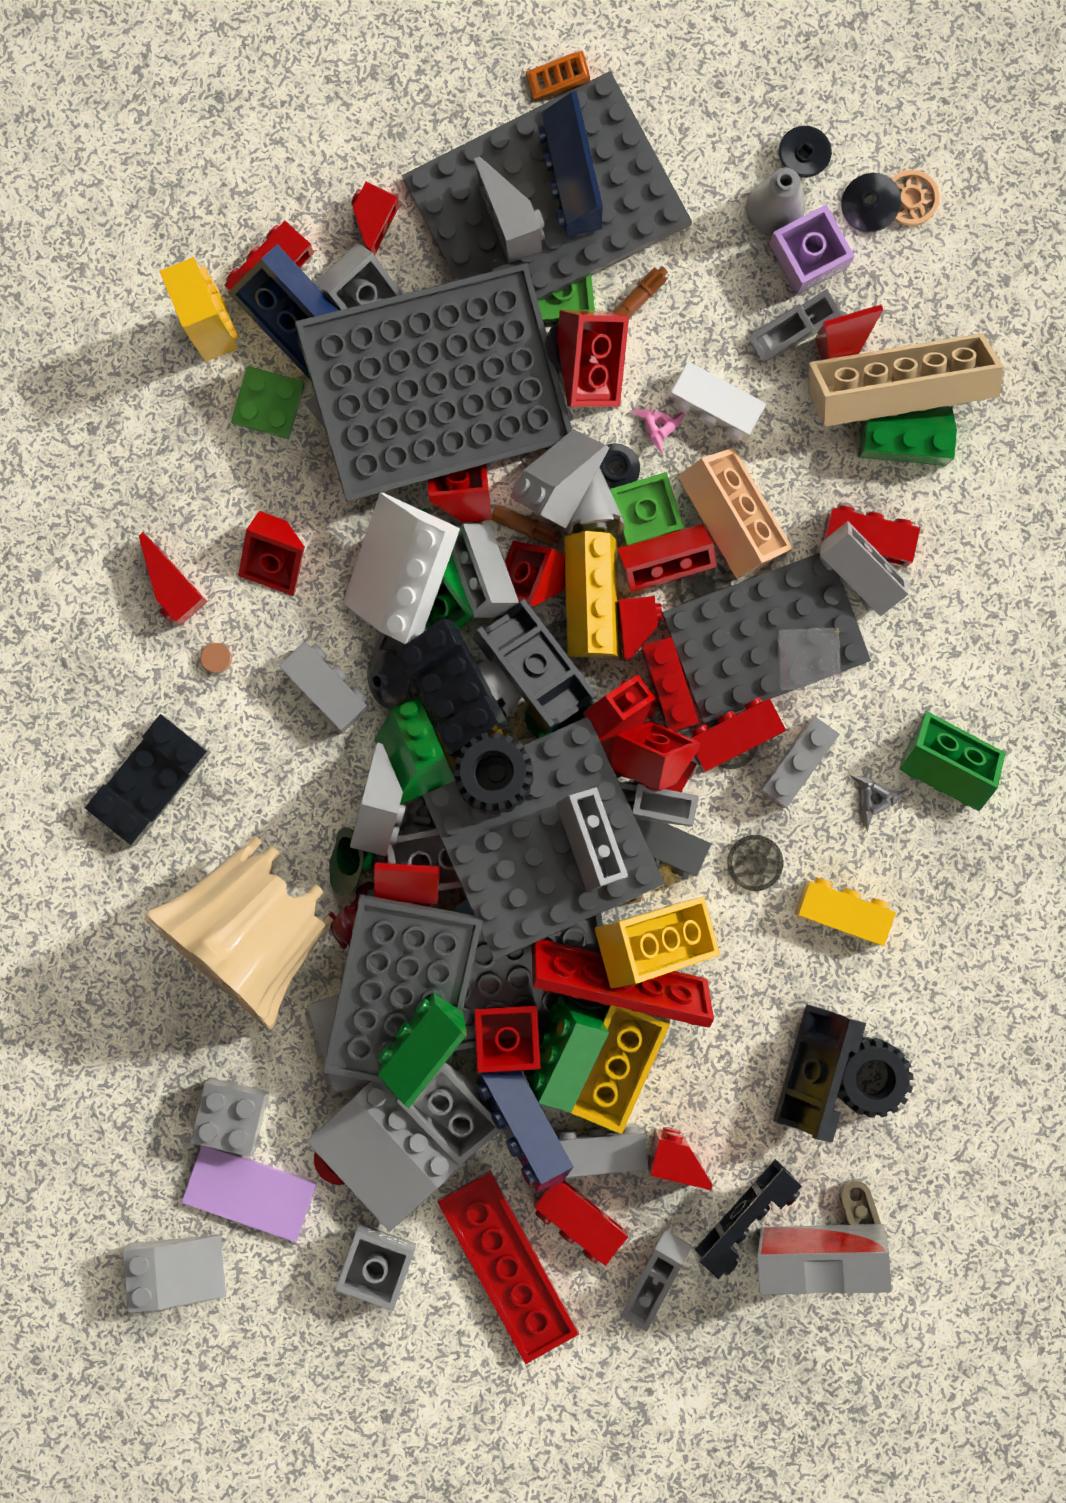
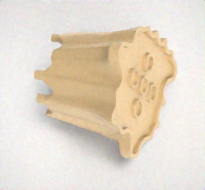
M254 836L187 892L149 910L145 914L144 920L199 971L241 1005L254 1019L265 1028L272 1030L276 1023L281 1002L291 980L328 926L333 922V919L329 915L322 921L315 917L316 901L324 893L318 885L315 884L307 893L296 897H289L287 895L285 881L278 875H271L275 868L272 864L280 856V852L270 845L263 854L251 857L262 843L257 836Z

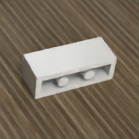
M689 361L669 397V400L673 401L672 405L676 409L684 413H688L689 410L699 415L698 419L702 423L710 427H714L716 424L725 429V435L736 441L741 439L747 441L767 405L763 401Z

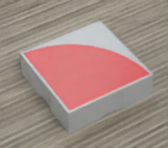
M884 1224L761 1227L758 1248L760 1295L892 1292L889 1249Z

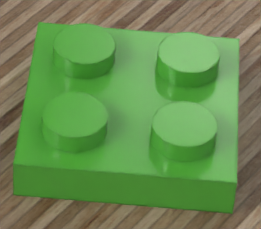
M589 275L586 279L576 284L573 283L570 287L558 293H553L552 296L542 301L539 300L538 304L543 323L559 321L560 310L595 311L592 276Z
M247 366L231 423L289 440L305 382Z
M667 472L610 489L624 519L625 529L622 533L626 546L684 529Z

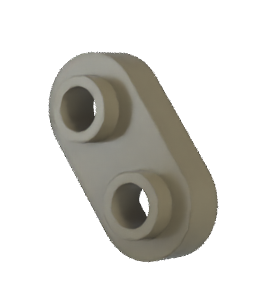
M857 1179L845 1182L840 1189L839 1196L848 1225H858L862 1219H868L869 1224H881L868 1186ZM852 1190L860 1191V1197L857 1200L850 1199V1192Z

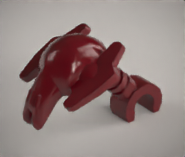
M367 882L358 886L354 901L350 906L346 905L344 911H340L337 916L333 912L328 914L333 919L330 930L344 950L350 944L360 894L368 896L367 891L374 888L373 882Z

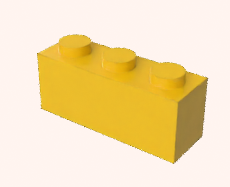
M815 877L814 882L806 880L794 913L795 915L885 946L896 914L895 911L888 909L890 903L873 897L870 903L859 899L861 893L845 887L842 892L831 888L832 882Z

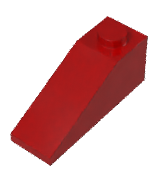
M142 532L139 535V540L155 598L162 606L159 612L169 623L175 620L180 625H183L208 601L151 538Z

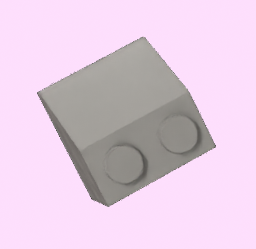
M358 243L314 282L338 310L403 294L375 255Z

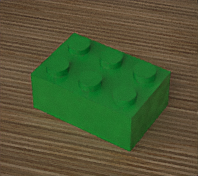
M560 994L556 1004H553L550 1008L548 1022L544 1030L538 1034L540 1069L524 1070V1075L539 1104L572 1112L609 1035V1031L595 1009H579L570 1003L567 996Z

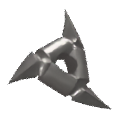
M850 775L862 787V809H860L867 832L872 815L889 808L890 805L893 807L908 790L890 793L889 790L876 782L873 783L872 779ZM873 793H877L880 796L878 804H872L870 800Z
M422 795L415 799L408 808V811L404 812L402 823L399 824V831L410 825L411 822L416 825L436 828L430 812L426 817H421L418 813L421 806H427Z

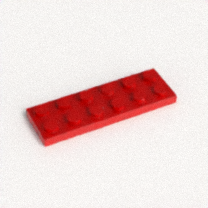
M540 940L531 946L534 988L599 1002L604 1005L625 1008L634 1012L651 1014L664 1019L677 1020L690 1025L710 1028L714 1021L707 978L672 971L637 984L610 988L601 953L547 940Z
M491 1170L438 1199L437 1203L525 1365L579 1335L575 1323Z

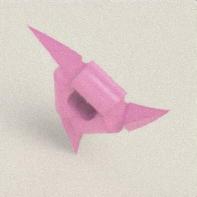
M647 409L629 410L644 418L649 438L662 454V440L672 433L675 427H679L685 416L684 412L671 417V414L656 410L654 412ZM660 422L665 426L658 428L655 423Z

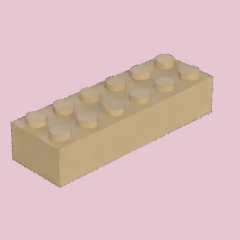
M979 333L809 362L808 394L824 427L837 426L843 423L866 421L878 417L896 416L902 413L925 411L931 408L954 406L966 402L984 401L1000 397L1004 366L985 335Z

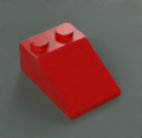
M560 310L557 344L567 406L620 407L629 316L606 311Z

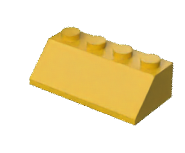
M582 531L566 536L564 541L568 657L620 658L617 540L610 533Z

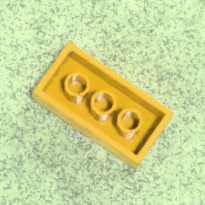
M192 257L160 270L159 272L182 328L204 361L207 362L238 349L235 340L240 337L233 321L230 319L223 296L220 294L211 275H209L206 266H199L196 259Z
M704 896L595 927L610 988L637 984L720 955Z
M607 1005L601 1020L609 1031V1035L572 1112L569 1113L622 1134L668 1031L670 1019Z

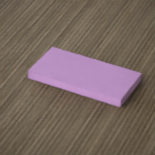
M201 1146L182 1203L297 1242L317 1182L231 1152Z

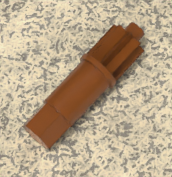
M663 266L658 270L654 267L637 283V286L612 312L629 316L630 319L666 282L667 278L665 275L668 271Z
M498 504L493 510L492 521L522 533L530 539H535L551 546L552 542L558 544L561 535L556 534L557 528L542 523L538 519L534 520Z

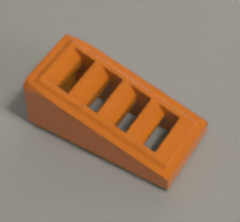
M583 50L526 71L534 101L569 92L590 82V73ZM577 66L579 75L574 76L572 67ZM565 69L568 78L564 81L560 72ZM549 73H554L556 84H551ZM538 76L543 77V81L545 84L544 89L540 90V86L537 79Z

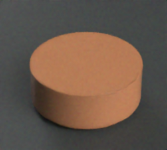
M211 643L202 650L201 663L208 671L222 673L230 667L232 655L230 650L223 644Z

